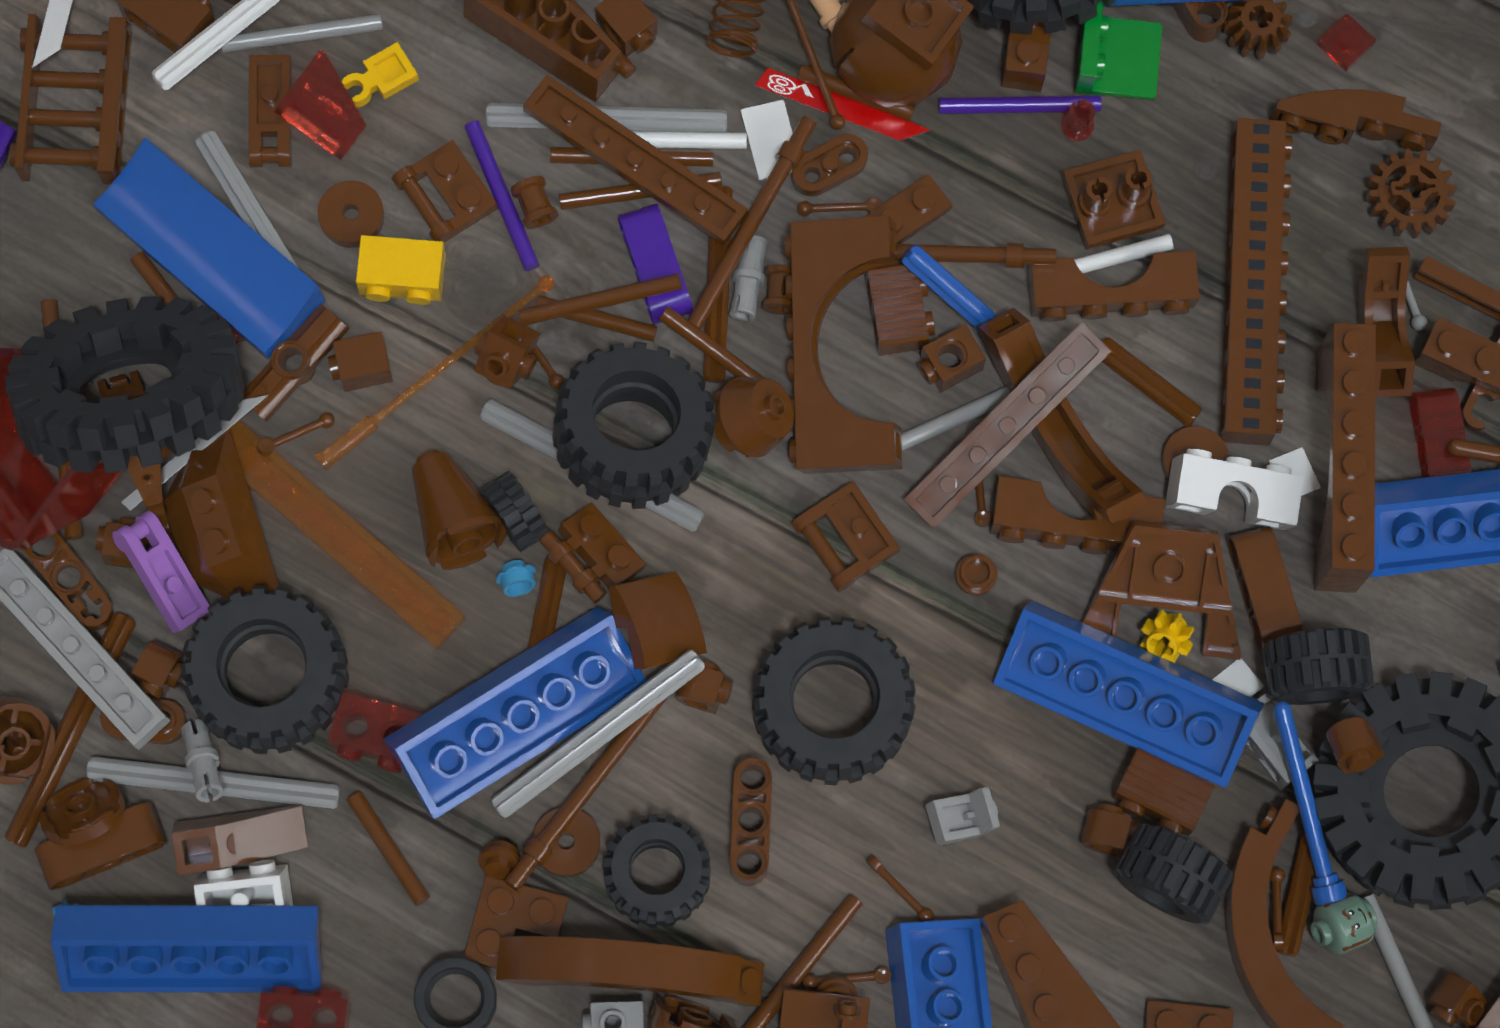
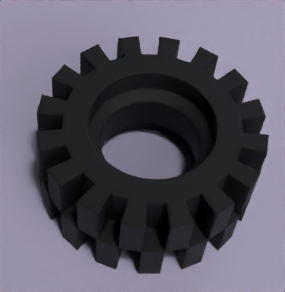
M510 471L505 472L480 489V493L503 520L507 536L518 551L523 552L549 532L536 506L533 505L528 494L525 493L521 484L517 482Z

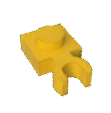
M396 42L362 61L366 73H351L344 77L341 82L345 91L353 86L363 88L360 94L352 98L354 106L359 108L368 104L372 94L376 91H379L385 100L419 81V77L401 46Z

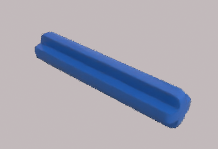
M919 245L911 246L902 256L901 262L978 331H980L978 326L999 316Z

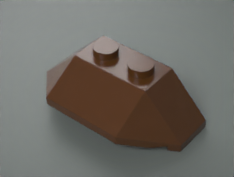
M225 433L203 450H191L187 464L179 470L163 499V504L179 555L196 584L230 599L228 593L238 589L241 590L242 594L252 593V586L265 585L268 591H276L279 584L231 433Z

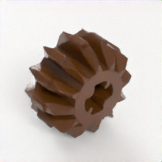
M1239 0L1234 2L1235 6L1231 5L1227 8L1226 18L1228 21L1225 22L1223 31L1226 34L1232 35L1229 40L1230 47H1236L1240 44L1243 46L1241 52L1243 57L1248 56L1250 50H1254L1260 60L1265 57L1267 50L1275 55L1280 51L1281 43L1288 42L1291 32L1287 28L1291 26L1293 18L1292 15L1284 14L1287 8L1286 1L1275 4L1273 0Z

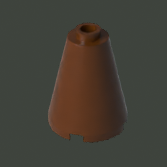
M431 450L420 455L412 468V476L425 552L430 565L435 567V563H440L443 570H452L466 567L487 557L484 550L493 543L496 548L500 547L507 536L503 520L450 454Z

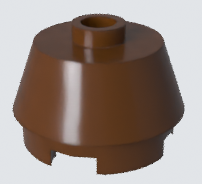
M746 377L733 378L724 387L720 388L713 397L714 403H717L716 413L718 419L715 422L714 432L722 446L729 452L737 450L746 455L747 458L763 457L770 453L792 429L794 411L791 400L784 388L773 380Z

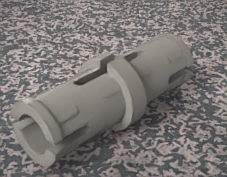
M753 236L739 261L738 269H735L733 272L732 281L735 282V290L729 315L734 319L748 321L749 319L752 321L756 317L760 287H763L765 283V274L762 273L768 241L763 237Z
M195 720L197 734L193 733L191 721H188L182 726L181 734L187 750L185 764L188 772L193 775L196 798L201 802H209L207 787H210L213 800L216 801L224 792L217 771L220 763L218 752L211 746L209 729L203 721Z

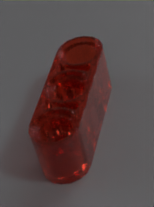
M1445 388L1412 392L1410 409L1422 478L1472 472L1470 458L1452 455L1447 448L1448 443L1453 439L1466 440L1460 401L1456 389Z

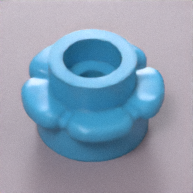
M522 560L510 561L502 566L501 572L496 576V583L500 584L503 593L508 597L525 595L536 586L533 575L536 573V569L533 565L525 564Z

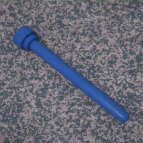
M1280 701L1274 706V714L1316 874L1312 878L1314 885L1310 887L1315 905L1337 902L1347 896L1344 879H1339L1338 873L1332 871L1291 707L1287 702Z

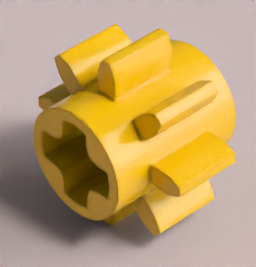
M1162 609L1155 620L1148 618L1141 629L1147 635L1140 646L1147 648L1148 652L1173 663L1176 662L1180 654L1187 656L1193 646V643L1188 639L1192 635L1194 627L1187 625L1181 613L1166 614Z

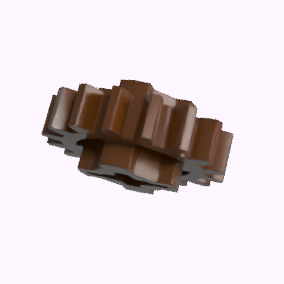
M1405 149L1401 159L1394 152L1389 154L1386 160L1387 165L1379 162L1374 169L1376 175H1371L1367 182V186L1374 190L1369 191L1366 196V202L1376 203V206L1370 213L1371 216L1377 217L1382 215L1385 219L1382 222L1381 228L1386 229L1391 224L1396 226L1395 235L1398 237L1401 236L1405 229L1410 230L1413 239L1418 237L1421 228L1427 234H1432L1436 229V223L1443 226L1449 217L1446 212H1451L1456 204V201L1449 197L1454 195L1457 186L1446 183L1452 175L1451 170L1440 172L1438 167L1442 160L1437 158L1432 163L1426 161L1427 151L1424 150L1418 158H1413L1410 149ZM1399 172L1398 181H1393L1390 185H1386L1387 180ZM1436 202L1435 208L1428 214L1423 215L1425 206Z

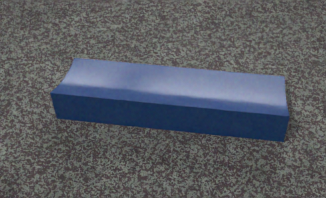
M146 137L115 181L93 203L99 214L206 307L215 311L219 318H223L236 333L266 359L272 355L276 346L281 342H285L309 318L317 307L325 302L319 286Z
M1500 469L1375 483V570L1370 575V578L1500 563Z
M1031 601L1023 609L993 682L996 686L1130 746L1140 748L1224 788H1227L1264 706V703L1035 601Z
M597 606L383 740L405 773L429 816L436 819L602 715L644 684L646 679L640 669H634L632 652L619 628H616L613 616Z
M56 905L51 944L62 992L321 993L323 978L318 906Z
M980 918L899 923L885 930L896 1028H993Z

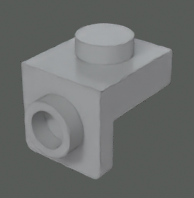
M988 787L979 788L965 795L933 800L925 805L937 846L978 838L999 828L997 805L992 799Z

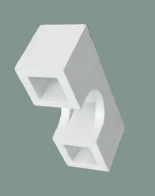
M1187 449V453L1172 459L1165 503L1166 508L1206 515L1217 510L1219 494L1224 486H1229L1237 489L1245 499L1246 515L1244 523L1263 527L1270 526L1279 530H1287L1297 526L1304 477L1291 474V468L1281 465H1266V469L1252 467L1251 460L1241 457H1227L1226 461L1212 459L1211 452L1200 449Z

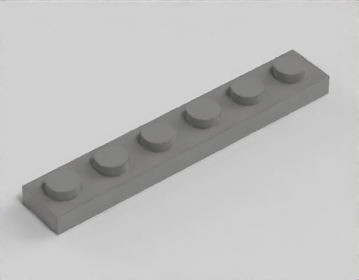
M9 545L5 546L0 551V600L129 742L140 750L171 720Z

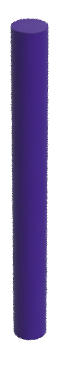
M1101 95L939 98V114L1101 112Z
M478 120L469 122L464 126L494 200L498 205L497 207L524 271H531L540 265L480 122Z

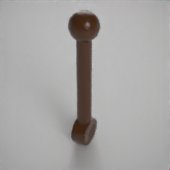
M871 197L867 202L811 204L809 201L804 200L797 205V212L804 217L809 216L812 212L866 210L867 213H870L881 206L882 202L876 197Z
M515 318V319H514L515 321H517V322H519V323L522 324L520 318ZM536 345L533 355L537 357L538 362L549 376V385L553 389L559 390L564 377L554 371Z
M325 412L320 415L318 420L275 439L262 438L257 444V452L262 456H269L274 448L321 427L331 428L335 423V418L331 413Z
M982 480L976 486L978 512L975 514L974 522L978 527L983 528L989 525L991 515L986 511Z
M871 855L866 860V863L918 914L919 922L934 920L933 911L930 908H923L884 868L875 856Z
M1279 867L1272 868L1269 878L1273 887V944L1276 950H1282L1281 882L1285 879V873Z
M879 967L875 972L826 977H816L814 974H808L803 979L802 986L808 991H813L822 981L830 977H842L852 983L876 981L879 984H886L891 979V971L886 967Z

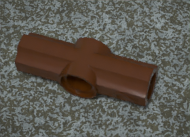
M320 304L288 341L281 342L275 347L270 362L244 390L243 400L268 395L252 409L267 422L299 385L306 384L312 379L316 366L334 347L333 342L340 340L349 328ZM296 354L302 355V364L297 370L292 372L285 370L288 358Z

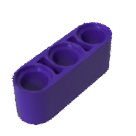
M657 203L618 215L620 230L638 282L679 273L681 277L682 289L644 298L653 325L662 323L659 317L667 306L681 316L691 314L693 308Z

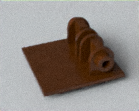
M784 988L780 1028H867L870 998Z

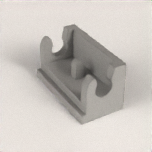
M1264 694L1257 699L1263 702L1264 706L1246 743V747L1278 788L1282 790L1292 783L1274 714V706L1271 703V699H1268L1267 694ZM1299 739L1308 771L1319 760L1314 754L1310 753Z

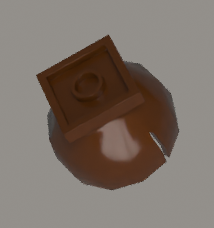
M845 0L842 3L829 39L835 67L840 66L837 72L857 95L886 108L918 105L946 85L951 79L963 43L960 26L974 8V5L967 0ZM854 49V51L849 55V57L842 63L843 59Z

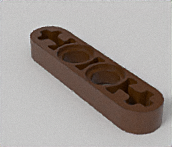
M13 494L5 498L0 505V520L66 607L86 629L97 631L106 628L114 614V607L104 591L33 500L23 494ZM16 506L22 510L29 507L25 515L35 528L27 532L17 519L9 522L14 517L11 510ZM41 536H50L55 540L54 551L46 557L36 556L33 552V544ZM72 567L80 572L79 583L71 589L61 588L57 580L59 573L66 568ZM89 585H91V586L93 587L92 589L87 590V588L89 587ZM84 592L95 605L104 603L100 607V612L102 613L100 618L95 619L91 615L86 618L83 617L88 613V610L78 597ZM76 598L74 603L70 602L71 599Z

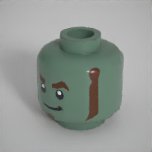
M1347 893L1343 900L1318 905L1315 908L1313 923L1311 924V934L1319 946H1324L1332 954L1344 955L1371 942L1378 925L1377 915L1367 899L1361 898L1354 893Z

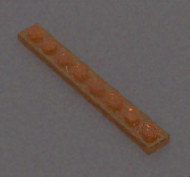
M239 420L223 433H231L246 484L436 650L466 620L460 611L275 451L269 456L260 455L257 452V444L260 438Z

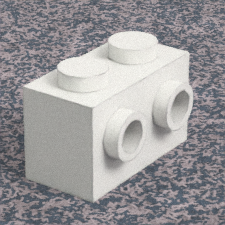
M274 860L252 862L249 864V869L232 870L231 866L206 871L207 874H202L194 884L196 905L293 906L288 865L275 866Z

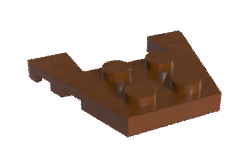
M1133 521L1082 623L1116 637L1121 604L1207 613L1201 649L1202 655L1240 660V645L1218 531Z

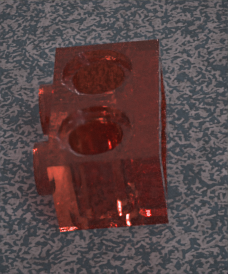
M343 692L328 742L332 748L337 749L336 755L338 757L354 762H360L361 757L370 758L378 761L376 765L378 768L393 773H401L400 765L389 748L386 747L383 739L423 714ZM360 720L368 724L366 734L359 739H350L345 735L347 726L353 721Z
M273 986L272 993H260L257 1028H273L271 1023L272 1015L281 1007H288L293 1011V1021L287 1028H315V1018L323 1011H332L336 1014L337 1023L334 1028H349L351 1003L347 999H341L342 992L316 990L315 997L298 996V988Z

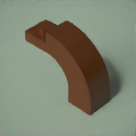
M1408 247L1366 248L1364 273L1359 275L1358 324L1376 325V397L1412 395L1415 359L1410 348L1406 327V291L1410 264Z

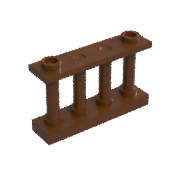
M28 14L27 28H21L20 50L25 52L17 143L12 142L10 145V166L15 168L21 181L29 182L32 164L92 166L93 170H97L102 183L111 185L121 173L132 31L126 17H110L109 31H103L102 35L64 33L60 50L102 51V55H106L105 69H100L99 73L40 71L41 63L33 67L42 25L37 14ZM38 87L98 89L99 93H103L102 107H96L95 111L37 109ZM35 125L93 127L96 132H100L99 146H93L92 150L33 147Z

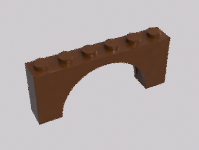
M889 216L791 222V234H786L785 253L787 259H791L792 275L786 276V294L788 300H792L793 316H788L786 323L789 341L793 340L794 357L788 358L787 363L790 382L794 381V398H790L795 422V439H790L789 443L791 463L796 464V469L804 474L903 469L901 427L894 422H878L861 418L846 410L829 390L821 372L818 355L819 334L823 319L840 291L854 279L868 271L897 264L896 223Z
M1333 323L1316 351V391H1324L1329 413L1330 464L1324 522L1314 554V591L1356 593L1375 570L1376 325Z

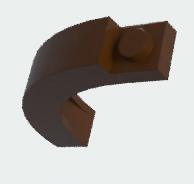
M1015 308L978 326L993 363L1005 387H1008L1010 392L1046 358L1031 321ZM1067 397L1031 431L1058 475L1079 502L1098 522L1105 518L1110 524H1113L1116 521L1127 519L1136 510L1148 504L1143 490L1126 477L1100 449L1077 416Z
M1285 799L1278 808L1271 805L1259 826V828L1265 830V833L1263 834L1251 827L1244 834L1236 851L1231 867L1233 879L1226 891L1225 922L1230 954L1239 981L1249 1001L1269 1028H1342L1343 1024L1322 1012L1296 987L1277 955L1269 929L1267 890L1270 873L1279 848L1299 812L1297 804Z
M510 936L500 937L496 980L527 986H588L641 990L754 1007L761 1006L764 963L742 959V956L653 943L579 937Z

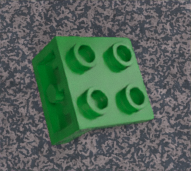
M1100 1L1097 4V16L1081 24L1075 92L1153 101L1157 94L1162 24L1102 15L1103 3Z

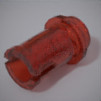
M1080 99L1077 101V106L1075 103L1071 104L1069 113L1065 115L1062 121L1064 134L1073 141L1086 140L1094 130L1095 108L1091 102Z

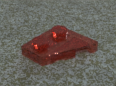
M321 49L274 111L339 160L344 157L366 126L327 55Z

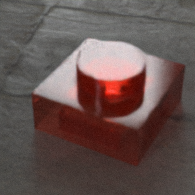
M1347 13L1319 39L1317 45L1347 72L1374 46L1376 39Z

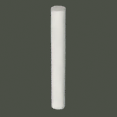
M632 131L656 148H747V133Z
M1170 234L1077 258L1074 261L1084 274L1151 256L1154 253L1173 250V241Z

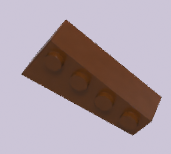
M464 0L465 18L594 102L600 98L619 74L621 50L587 14L583 15L571 3V0Z
M1023 900L982 917L980 921L981 930L1024 1028H1121Z

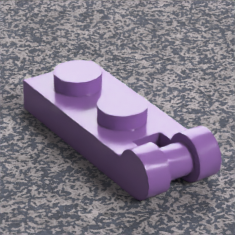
M145 511L135 518V523L130 527L123 525L113 532L112 537L116 546L128 557L172 633L183 630L209 612L207 609L209 607L208 602L153 512ZM144 537L148 538L152 545L148 550H145L140 541Z

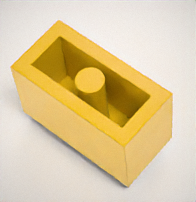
M361 235L356 276L359 294L365 295V298L377 302L389 301L390 297L406 298L407 302L416 305H428L431 303V300L441 301L446 260L444 242Z

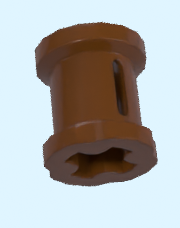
M543 176L523 179L510 189L512 197L518 198L525 216L523 223L527 229L542 227L551 223L559 216L557 209L551 207L544 189L546 181Z
M777 264L769 265L765 268V276L769 279L767 299L762 301V309L764 311L778 315L793 314L792 300H788L786 294V276L792 275V266Z

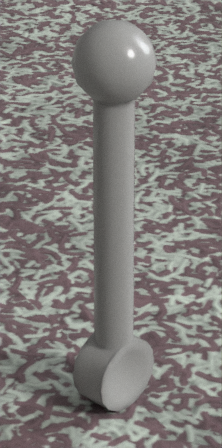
M1408 281L1406 300L1413 316L1411 325L1413 329L1421 331L1427 327V319L1420 314Z

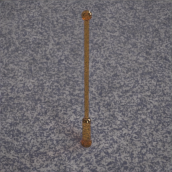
M548 275L542 276L534 289L376 415L366 416L323 452L315 454L314 457L319 464L328 472L334 463L376 431L381 420L477 345L483 333L488 332L503 315L510 318L543 291H551L555 285L554 279Z

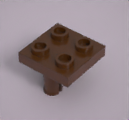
M1141 149L1063 170L1062 179L1086 250L1164 229L1166 223L1152 184V174L1147 169Z

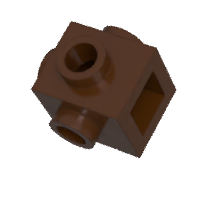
M503 315L479 339L474 352L479 356L474 372L486 377L494 385L504 386L511 390L521 377L527 380L531 375L537 362V357L533 356V352L541 333Z

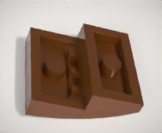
M677 572L664 573L609 587L616 628H628L634 669H647L673 662L691 649L697 655L707 653L696 609Z

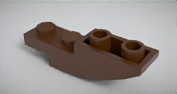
M1362 89L1322 90L1289 97L1278 101L1271 116V120L1286 121V132L1309 133L1318 136L1319 140L1328 144H1348L1353 133L1358 131L1367 139L1394 141L1400 143L1404 149H1410L1414 152L1430 151L1439 136L1442 124L1402 112L1406 97Z

